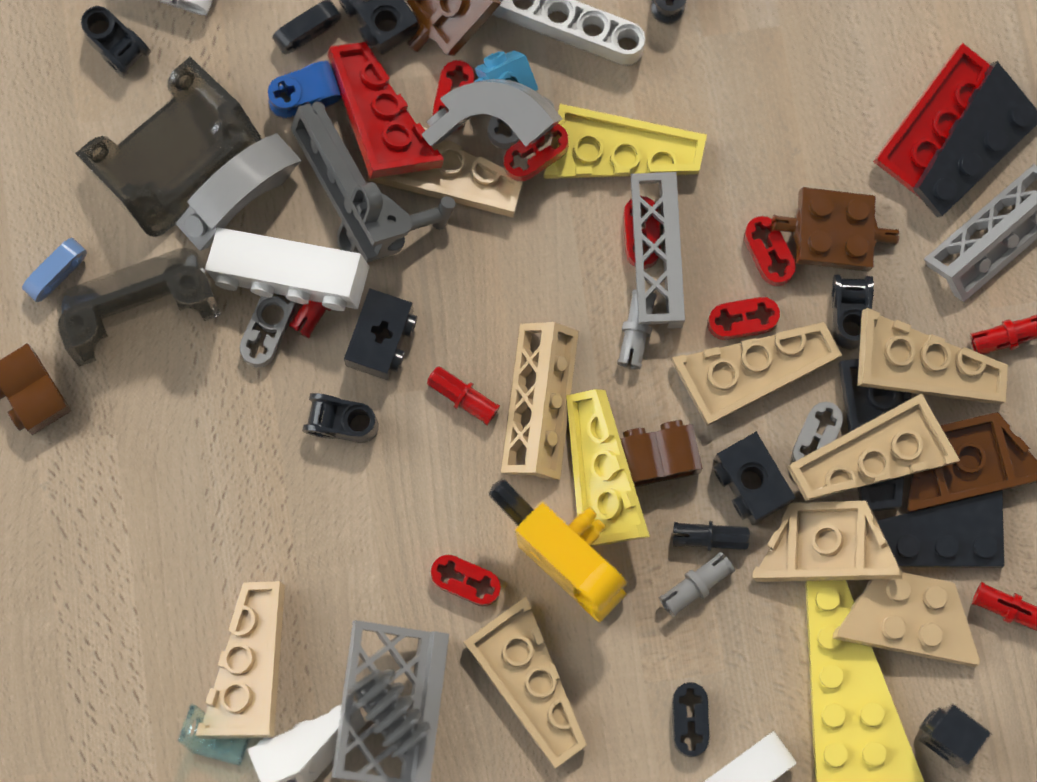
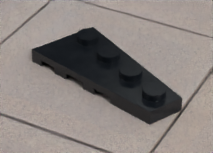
M998 61L990 64L985 72L986 77L979 88L975 89L970 96L966 109L961 117L954 122L948 132L950 133L941 149H937L913 188L936 217H941L949 211L1037 126V108Z
M859 359L842 360L838 363L849 432L911 399L912 393L857 386ZM904 476L857 488L859 501H866L872 512L900 508L902 506Z
M1003 490L877 521L900 568L1005 567Z

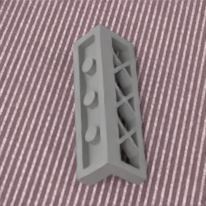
M1033 164L924 258L926 265L947 280L954 296L962 302L966 301L1037 239V190L1025 192V189L1037 179L1036 164ZM1016 205L1015 209L1009 214L997 216L998 212L1004 207ZM988 229V232L981 238L970 240V236L977 230ZM960 253V256L949 266L941 262L949 254Z
M677 173L631 174L639 325L667 323V329L683 328L685 311ZM659 183L660 199L652 207L640 197L639 184ZM640 206H642L647 211V213L642 218ZM659 207L661 208V215L656 211ZM651 215L662 226V236L654 244L642 234V225ZM642 242L649 248L644 255ZM662 243L663 252L658 248ZM653 252L664 261V273L657 281L644 271V262ZM645 280L651 285L646 293ZM664 280L665 289L660 285ZM655 290L666 298V314H646V299Z

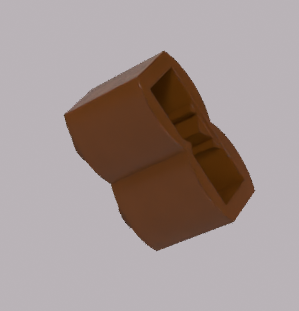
M28 343L0 360V399L6 396L13 409L7 413L19 431L26 428L33 436L71 412L69 405L43 363Z
M675 420L661 424V430L646 433L645 428H635L623 432V438H620L634 487L685 478L701 473L703 468L693 424L683 425L682 420Z

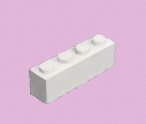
M217 227L205 270L215 281V285L226 290L235 291L237 287L249 288L252 293L263 297H272L273 293L286 295L288 300L295 303L308 304L309 300L322 302V305L326 308L344 311L345 307L358 309L370 266L359 253Z

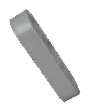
M261 296L240 342L241 355L248 365L264 367L273 360L298 303L291 301L287 304L277 296ZM278 305L283 309L284 317L278 324L270 325L262 319L263 310L267 306ZM256 326H260L268 333H276L274 338L267 334L264 339L263 346L267 353H259L256 358H252V352L248 346L250 343L256 345L261 337V332L255 330Z

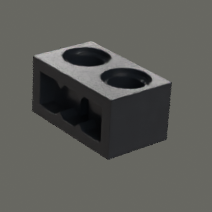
M339 0L349 18L356 16L362 25L358 30L369 48L371 49L376 46L381 55L411 38L419 29L418 20L405 0ZM384 19H390L397 25L391 31H381L377 28V24Z
M952 704L945 708L938 707L936 710L933 709L919 726L924 732L918 740L956 769L969 765L992 733L956 705Z

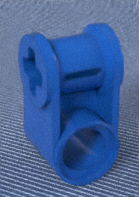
M329 61L315 62L295 72L273 79L268 87L269 108L274 115L284 119L295 116L299 106L310 104L312 107L313 103L321 102L325 107H328L342 99ZM286 92V95L291 97V101L284 102L283 98H279V94Z

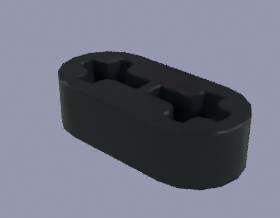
M324 0L284 24L273 34L272 39L283 54H289L332 28L339 22L342 15L332 0Z
M692 682L684 683L676 689L672 698L673 742L676 750L683 756L696 757L703 753L709 745L707 692L699 684ZM688 689L693 690V695L701 699V703L696 704L693 708L694 717H687L686 704H680L679 697H684ZM688 722H694L695 735L702 737V743H697L693 751L688 750V745L681 743L680 740L681 736H685L688 732Z

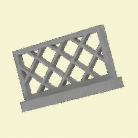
M358 620L353 621L332 778L360 782H430L449 633L428 632ZM363 630L375 632L385 645L371 657H368L361 647ZM386 634L396 635V637L390 641ZM405 637L418 639L417 654L406 663L394 645ZM387 651L390 652L400 666V669L395 672V677L391 683L405 673L412 683V692L409 696L412 697L413 703L409 710L420 709L422 713L417 723L426 721L430 724V730L419 743L398 755L402 761L400 778L388 777L378 764L393 751L395 752L398 748L396 744L389 746L374 758L362 742L373 733L380 720L378 718L373 719L374 724L359 736L350 725L351 714L359 709L356 706L357 703L353 705V697L355 696L359 701L363 695L361 692L349 695L347 691L356 683V675L366 667L371 673L376 671L377 668L373 662ZM360 657L363 663L358 666V660ZM415 664V669H414V674H413V672L411 671L410 668ZM370 705L364 706L363 709L368 714V712L371 710ZM387 731L381 733L385 739L389 735ZM349 734L353 741L347 745ZM357 745L369 763L358 772L344 771L346 753ZM373 768L378 775L366 773Z

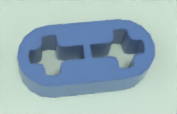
M74 238L67 239L26 279L22 289L35 302L42 301L83 261L87 250Z

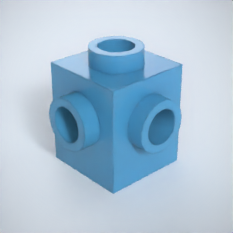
M513 50L506 54L504 51L493 53L483 59L484 64L474 68L478 77L474 82L488 79H504L523 84L534 91L539 90L526 55Z

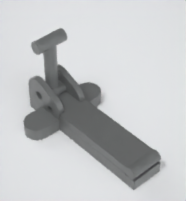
M321 102L313 103L312 107L310 104L298 107L291 131L342 220L337 233V242L340 250L359 253L368 263L399 253L405 243L404 236L408 235L412 230L431 224L438 230L446 227L456 204L452 197H443L436 208L409 215L388 196L382 194L374 182H365L327 115L325 106Z

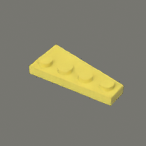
M564 104L559 106L558 114L563 120L558 124L566 129L569 147L563 157L545 169L544 179L631 176V174L661 172H676L677 175L699 174L707 137L706 134ZM559 135L554 138L552 137L551 146L554 149L559 147Z
M594 389L566 395L577 516L582 514L587 508H591L597 514L595 520L599 519L605 525V529L590 547L650 537L606 391Z

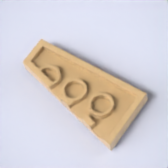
M443 140L441 143L432 146L434 150L438 149L445 159L442 168L370 179L368 174V181L438 199L449 196L455 200V203L514 218L523 181L518 182L511 179L503 167L481 156L477 158L463 151L462 146L450 140L448 142Z
M866 308L862 310L857 386L917 394L922 393L924 395L992 404L1006 402L1007 364L968 348L956 347L936 335L924 334L912 329L911 325L899 320L892 321L880 316L879 312Z
M825 322L759 339L753 338L729 346L714 347L699 353L672 357L671 361L706 426H709L841 358L842 353Z
M921 393L787 466V469L805 501L955 464L960 459Z
M280 581L243 582L229 626L231 634L226 650L221 652L217 664L220 667L214 688H210L205 704L208 705L203 723L199 722L195 734L198 738H274L285 585Z
M524 597L463 642L554 769L587 746L527 597Z

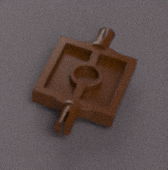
M406 0L416 14L418 24L420 25V28L407 41V45H411L409 47L413 51L419 52L431 38L438 43L446 55L455 56L502 3L499 0Z
M802 187L799 191L798 211L795 217L773 215L771 224H773L771 226L772 231L793 233L797 245V264L866 272L873 268L874 247L876 243L897 245L899 241L898 235L900 234L899 229L879 228L875 219L876 196Z

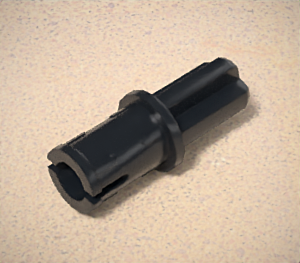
M709 521V525L674 522L673 533H684L690 536L674 535L673 547L707 548V552H711L712 548L746 550L749 547L750 530L748 527L713 525V521Z

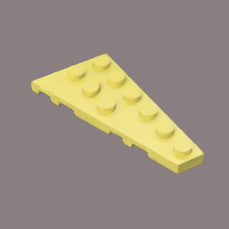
M846 580L806 581L815 782H924L872 646L832 639L834 631L842 624L854 604Z

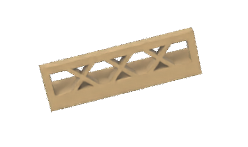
M556 322L520 324L501 473L507 475H534L547 480H560L568 421L566 395H571L578 330ZM542 333L540 346L532 353L530 350L532 334ZM534 369L536 381L528 391L525 386L526 377ZM529 406L532 411L531 421L523 428L521 416ZM524 444L527 448L525 465H515L517 451Z

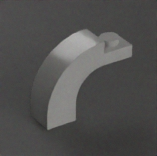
M488 79L463 85L441 97V101L449 111L447 112L443 108L427 121L430 127L421 135L430 146H433L445 140L472 116L487 114L495 116L508 124L522 143L528 146L539 140L563 119L554 107L533 89L510 80Z
M277 133L252 144L217 170L187 201L190 206L175 224L199 251L208 248L214 240L217 227L225 228L232 218L248 203L264 192L281 186L302 160Z

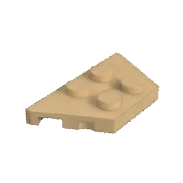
M866 501L790 503L781 519L782 524L780 528L774 532L767 545L769 547L760 567H755L752 575L756 582L902 579V571Z
M902 572V579H871L863 594L856 599L850 608L851 611L833 633L832 639L970 667L978 666L980 662L955 583Z

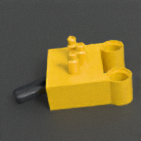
M501 479L491 486L489 491L490 498L518 526L515 529L518 547L564 589L592 618L600 623L627 595L622 589L627 584V581L612 565L590 547L605 529V525L599 519L595 520L596 512L591 508H587L567 525L543 501L534 510L507 480Z

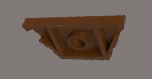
M998 412L940 425L960 461L955 464L913 474L906 511L911 513L1001 490L1037 483V459L1030 453V448L1010 430V425Z

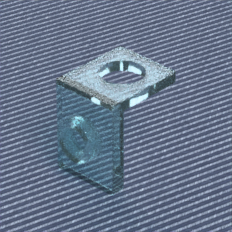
M191 704L178 742L193 754L240 766L250 738H198L195 734L199 722L203 723L206 713L198 706ZM196 719L195 731L192 737H190L191 727Z

